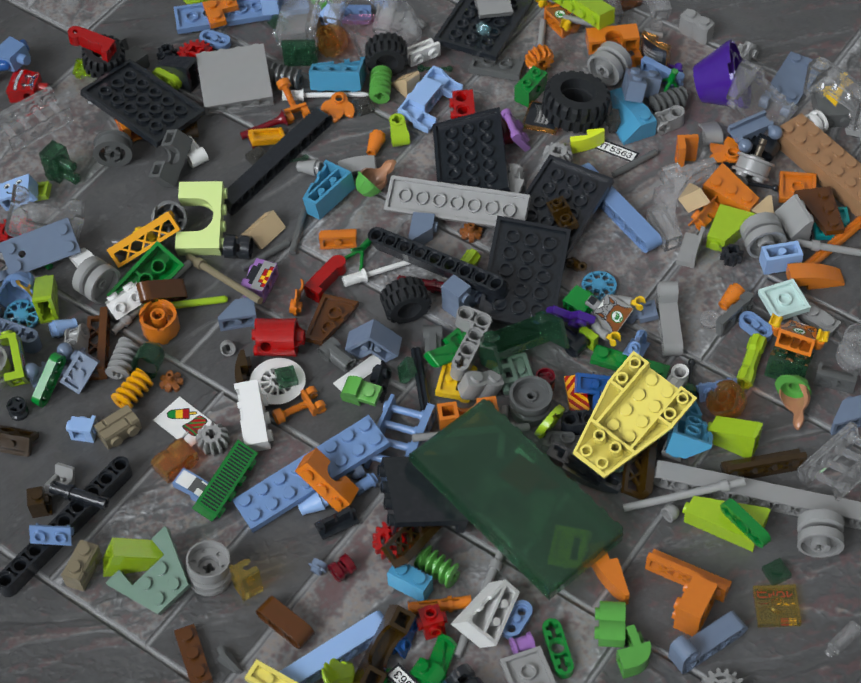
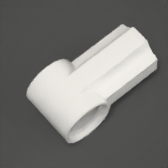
M193 139L186 159L189 165L195 168L209 161L205 149L202 146L199 147Z
M684 364L674 365L666 380L678 389L680 386L683 387L688 383V367Z

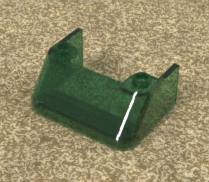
M539 311L535 313V316L496 331L483 333L479 346L480 364L502 375L504 372L500 360L549 341L565 349L570 348L563 319L546 311Z

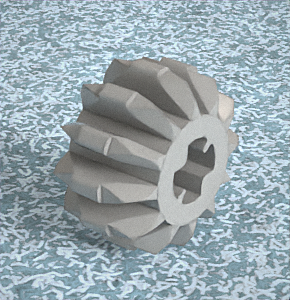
M559 141L556 144L551 142L550 145H546L543 153L544 162L549 155L569 162L573 159L571 146H567L566 142L560 144Z
M211 422L210 426L204 424L203 429H198L196 443H198V449L203 451L205 455L210 452L213 456L215 452L222 454V449H228L230 436L226 427H222L220 423L214 425Z

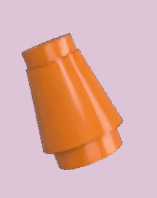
M375 129L369 134L366 151L368 155L376 156L386 141V135L383 131Z
M738 283L729 285L718 305L723 310H728L732 304L740 300V295L745 292L744 288Z

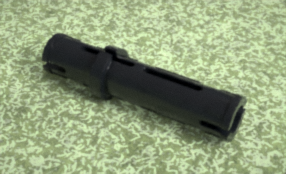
M52 481L49 487V493L65 497L68 501H78L102 510H106L110 503L109 497L78 489L72 484L65 485Z

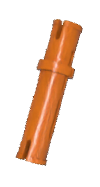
M450 595L447 596L448 598L408 602V611L418 614L417 609L438 603L441 611H449L450 613L453 610L465 609L471 603V595L452 597Z

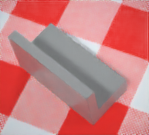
M701 226L699 235L685 233L676 259L677 265L690 268L695 267L703 243L705 227Z

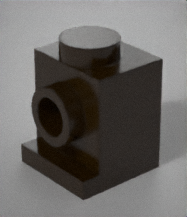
M43 486L26 489L27 507L32 518L53 515L52 497L49 493H45Z

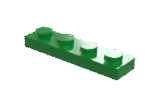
M596 344L590 364L617 371L628 356L624 355L621 351ZM645 359L649 362L652 370L667 379L670 371L669 365Z

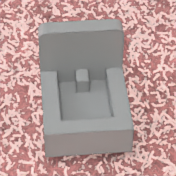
M59 462L56 463L55 474L45 483V491L49 492L52 481L65 485H74L75 468Z

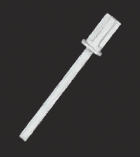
M304 88L302 90H290L294 100H302V102H304V98L331 97L336 93H304ZM282 90V101H287V98ZM343 92L348 97L369 96L368 92Z
M401 261L368 272L362 268L359 272L343 276L342 281L345 287L364 281L367 283L368 277L411 263Z

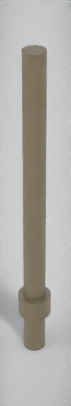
M190 253L186 255V260H190L197 269L204 270L255 303L261 304L263 302L262 297L211 267L204 259L197 258Z

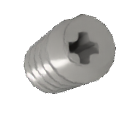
M126 337L118 339L113 355L105 370L108 377L119 380L130 376L129 372L132 371V366L138 357L137 354L140 352V348L131 339Z

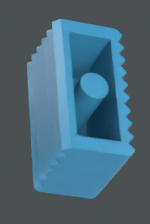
M406 563L397 568H394L392 565L387 572L389 586L418 601L427 600L433 591L432 575L429 576L417 568L414 569V566L411 567L410 564L407 565Z

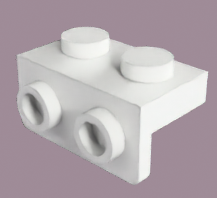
M432 38L407 47L408 64L411 67L441 55L439 41L433 43Z
M132 281L122 287L123 291L118 294L114 292L107 297L106 306L116 320L142 304L140 303L136 287L137 281L135 283Z

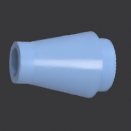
M75 318L52 320L51 323H48L52 338H59L64 335V331L67 328H76L78 324Z
M317 492L298 504L302 516L326 510L325 507L329 506V503Z

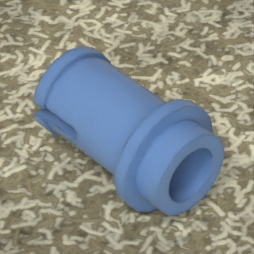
M373 472L367 473L366 477L355 483L359 488L358 496L371 487L375 488L376 484L379 483Z

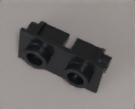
M384 360L381 361L380 365L377 364L373 367L370 381L375 382L373 384L383 388L379 397L381 403H383L387 394L389 379L392 375L391 369Z
M348 506L340 512L322 520L320 519L314 525L322 540L360 522L355 515V508Z

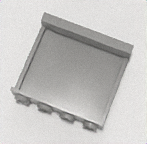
M255 43L243 47L236 46L235 48L219 49L211 52L203 51L196 54L206 116L274 105L264 43Z

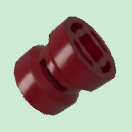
M550 368L539 369L536 376L545 379L551 385L552 391H554V371Z
M346 553L340 556L337 562H332L328 565V570L337 582L343 581L347 574H352L357 570L353 560Z

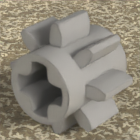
M745 41L744 44L740 43L738 49L741 58L749 62L751 58L756 59L759 53L756 50L757 45Z

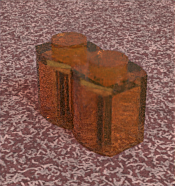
M179 438L166 450L158 453L151 460L153 469L167 483L174 481L183 468L187 470L193 468L199 458L197 452L183 438Z

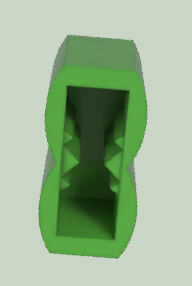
M600 601L599 607H595V620H599V626H595L594 639H598V646L624 648L626 602Z

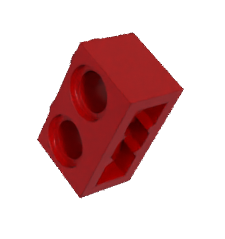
M473 89L452 91V98H449L450 109L453 108V111H450L451 119L475 113Z

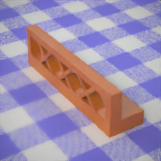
M653 549L652 553L649 552L647 555L646 570L683 586L687 579L691 581L694 574L718 584L715 599L724 602L732 581L656 549Z

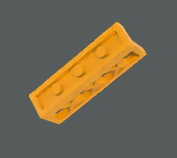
M169 210L107 249L118 268L146 252L154 245L155 242L146 240L148 232H158L156 241L162 242L181 230L173 218L175 215L172 210ZM167 220H170L175 228L171 232L162 231L163 223ZM135 240L143 242L140 251L131 250L132 242ZM119 250L127 251L126 260L120 263L115 253Z

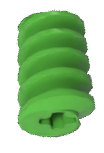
M384 65L376 66L370 72L369 98L377 104L387 103L391 95L392 70Z
M429 545L418 554L414 566H418L421 571L425 570L426 574L432 575L433 579H438L440 584H445V587L449 589L457 582L460 576L458 571L459 564L455 563L451 566L452 559L444 562L446 555L442 554L438 558L439 550L436 549L431 553L433 546Z

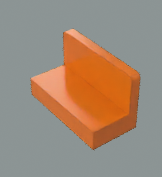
M698 134L677 135L674 158L676 172L684 171L685 161H696L699 142Z
M321 230L319 232L320 250L357 247V230Z

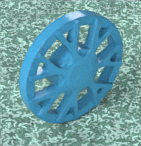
M594 271L583 278L582 288L585 289L592 286V289L589 291L593 294L594 292L599 293V296L596 297L600 300L606 295L604 293L606 290L610 292L609 295L615 294L617 282L607 272Z
M16 300L9 304L4 312V319L11 322L16 321L20 325L26 323L27 327L32 329L39 321L36 311L28 313L29 309H35L33 302L31 303L29 300ZM27 304L26 308H21V305ZM14 306L18 307L16 311H13L11 308ZM14 314V317L7 318V315ZM30 316L35 318L34 322L29 321Z

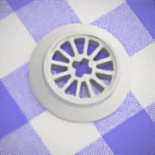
M286 358L266 360L259 364L250 376V380H258L263 395H267L268 404L274 405L284 404L295 399L303 390L306 382L305 373L300 365Z

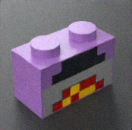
M256 258L254 264H251L249 267L248 275L241 282L242 286L262 297L263 303L279 276L277 263Z

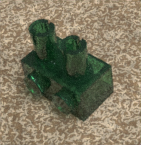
M52 140L39 153L46 178L59 184L64 179L75 185L78 184L81 177L80 174L75 172L77 163L70 160L66 146Z

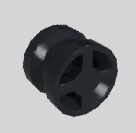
M16 396L8 400L6 407L12 420L21 421L27 418L29 409L24 398Z

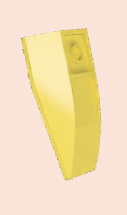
M633 351L608 380L572 454L605 479L672 430L697 400V397L682 386L678 389L652 370L647 360Z

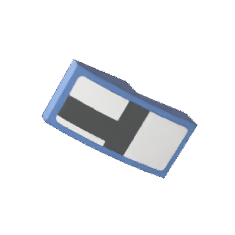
M185 468L180 471L172 482L174 488L190 495L191 500L195 502L208 484L206 480Z

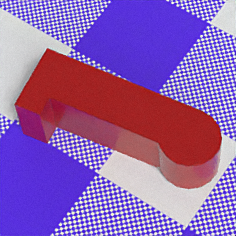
M72 26L68 29V38L71 45L82 46L101 54L102 60L109 62L117 51L114 39L79 26Z
M341 255L331 257L305 283V296L319 303L323 293L338 276L346 273L345 257Z

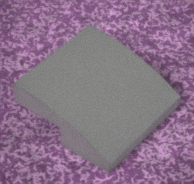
M474 0L475 6L478 9L479 19L507 16L513 13L510 0Z

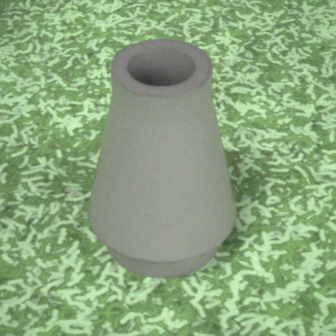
M319 159L298 161L296 165L298 172L316 177L318 171H321L324 167L323 161Z

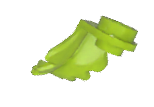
M332 658L329 664L325 662L324 668L322 667L321 669L325 683L353 682L355 669L351 662H339L337 659Z

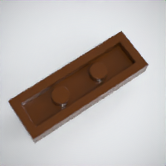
M191 624L174 630L190 683H212L213 679L195 625Z

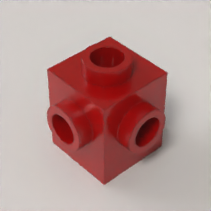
M438 603L417 609L419 618L415 619L419 631H423L425 640L436 638L441 633L446 635L445 624L448 623L445 611L440 610Z

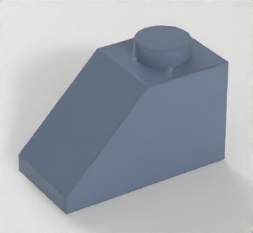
M413 212L408 239L425 245L433 240L434 232L438 231V221H435V214Z
M247 297L235 299L218 316L220 331L253 327L255 318H257L255 302Z
M861 395L850 396L842 401L832 423L831 435L861 427Z

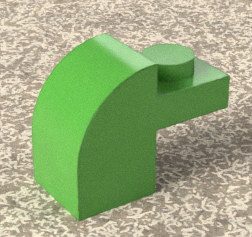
M348 376L340 397L342 401L358 406L363 402L376 407L383 388L382 386L364 381L362 377Z
M635 625L626 626L625 638L629 647L617 650L616 661L623 679L642 673L650 661L651 643L650 641H643L640 631L637 632Z

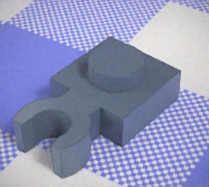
M655 300L639 303L643 305L644 309L641 311L634 309L630 314L631 316L627 318L626 323L632 324L637 319L640 320V323L659 319Z

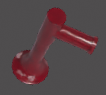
M281 110V113L276 118L242 131L240 136L242 140L249 139L248 130L265 129L278 124H286L288 126V122ZM251 146V147H252V149H257L259 146Z

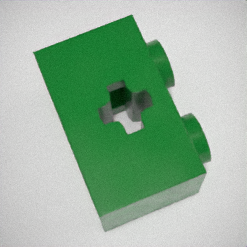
M533 66L514 86V101L529 108L532 102L545 90L548 72Z

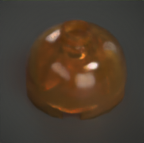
M332 23L317 29L316 37H318V43L316 44L320 53L325 57L335 58L346 51L349 38L342 26Z
M733 380L718 382L716 384L718 387L715 388L714 392L711 389L706 398L707 409L714 416L739 417L747 405V395L744 389Z

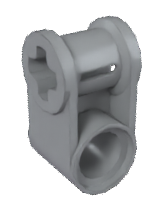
M674 105L653 114L657 120L656 128L660 135L681 128L684 125L685 110L680 105Z
M81 323L73 329L67 328L64 331V343H69L72 346V353L82 347L86 348L85 352L88 353L90 332L86 324Z

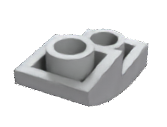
M374 155L356 156L338 161V166L351 171L352 176L358 174L357 172L364 168L377 169L376 157Z

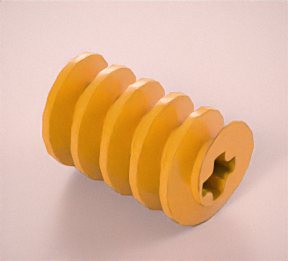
M136 368V371H133L131 376L126 378V382H123L121 387L116 389V393L111 394V399L120 408L128 405L132 409L133 404L131 401L138 403L139 401L136 396L141 398L144 396L141 390L148 392L149 390L146 385L152 387L154 384L143 370Z

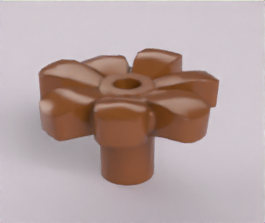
M464 223V228H460L459 234L463 240L469 238V242L473 243L475 238L478 240L482 238L480 233L483 232V229L473 223Z
M169 370L166 375L160 376L161 382L159 386L161 389H165V392H171L172 389L177 392L180 390L179 385H182L184 380L179 372L173 374V371Z

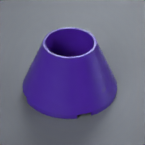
M731 39L693 66L694 83L702 103L745 109L749 106L748 84L745 85L744 79L746 73L739 49L735 41L731 42Z

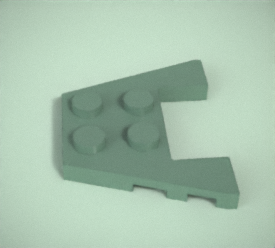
M166 526L151 539L164 555L133 584L123 571L118 570L106 582L108 586L159 615L163 614L191 587L184 565L178 556L177 547L171 538V532Z

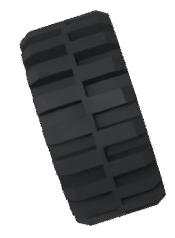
M574 70L569 72L563 71L547 81L541 107L545 118H547L550 124H554L556 128H561L565 132L572 131L577 134L578 132L587 133L588 129H597L605 122L611 94L607 85L600 78L593 77V74H586L583 71L575 72Z

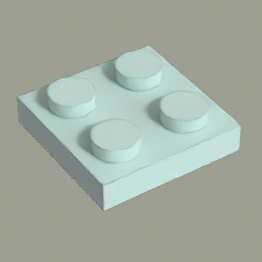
M794 279L758 290V295L771 316L774 313L779 317L782 316L784 320L810 311L811 306Z

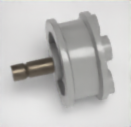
M760 138L754 155H748L740 151L737 152L739 157L736 165L731 167L735 169V174L744 177L749 174L753 176L752 180L763 183L764 180L769 182L768 175L771 168L775 167V164L761 158L764 146L767 143L766 139Z

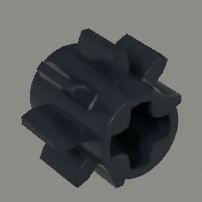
M163 44L158 48L159 52L156 53L158 60H162L166 55L178 56L177 49H174L173 45Z
M729 244L727 247H722L720 260H724L725 266L734 267L737 263H742L744 251H740L739 245Z

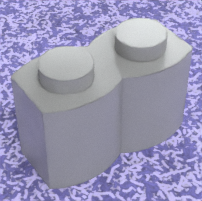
M686 9L680 15L679 31L685 36L692 37L696 42L706 45L713 39L715 23L711 19L701 16L695 10Z
M468 371L464 374L457 388L462 399L475 400L476 398L497 396L504 385V381L499 371Z

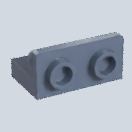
M84 347L72 353L70 357L72 362L69 366L66 365L60 374L63 376L60 383L77 394L83 391L100 362L86 353V348Z

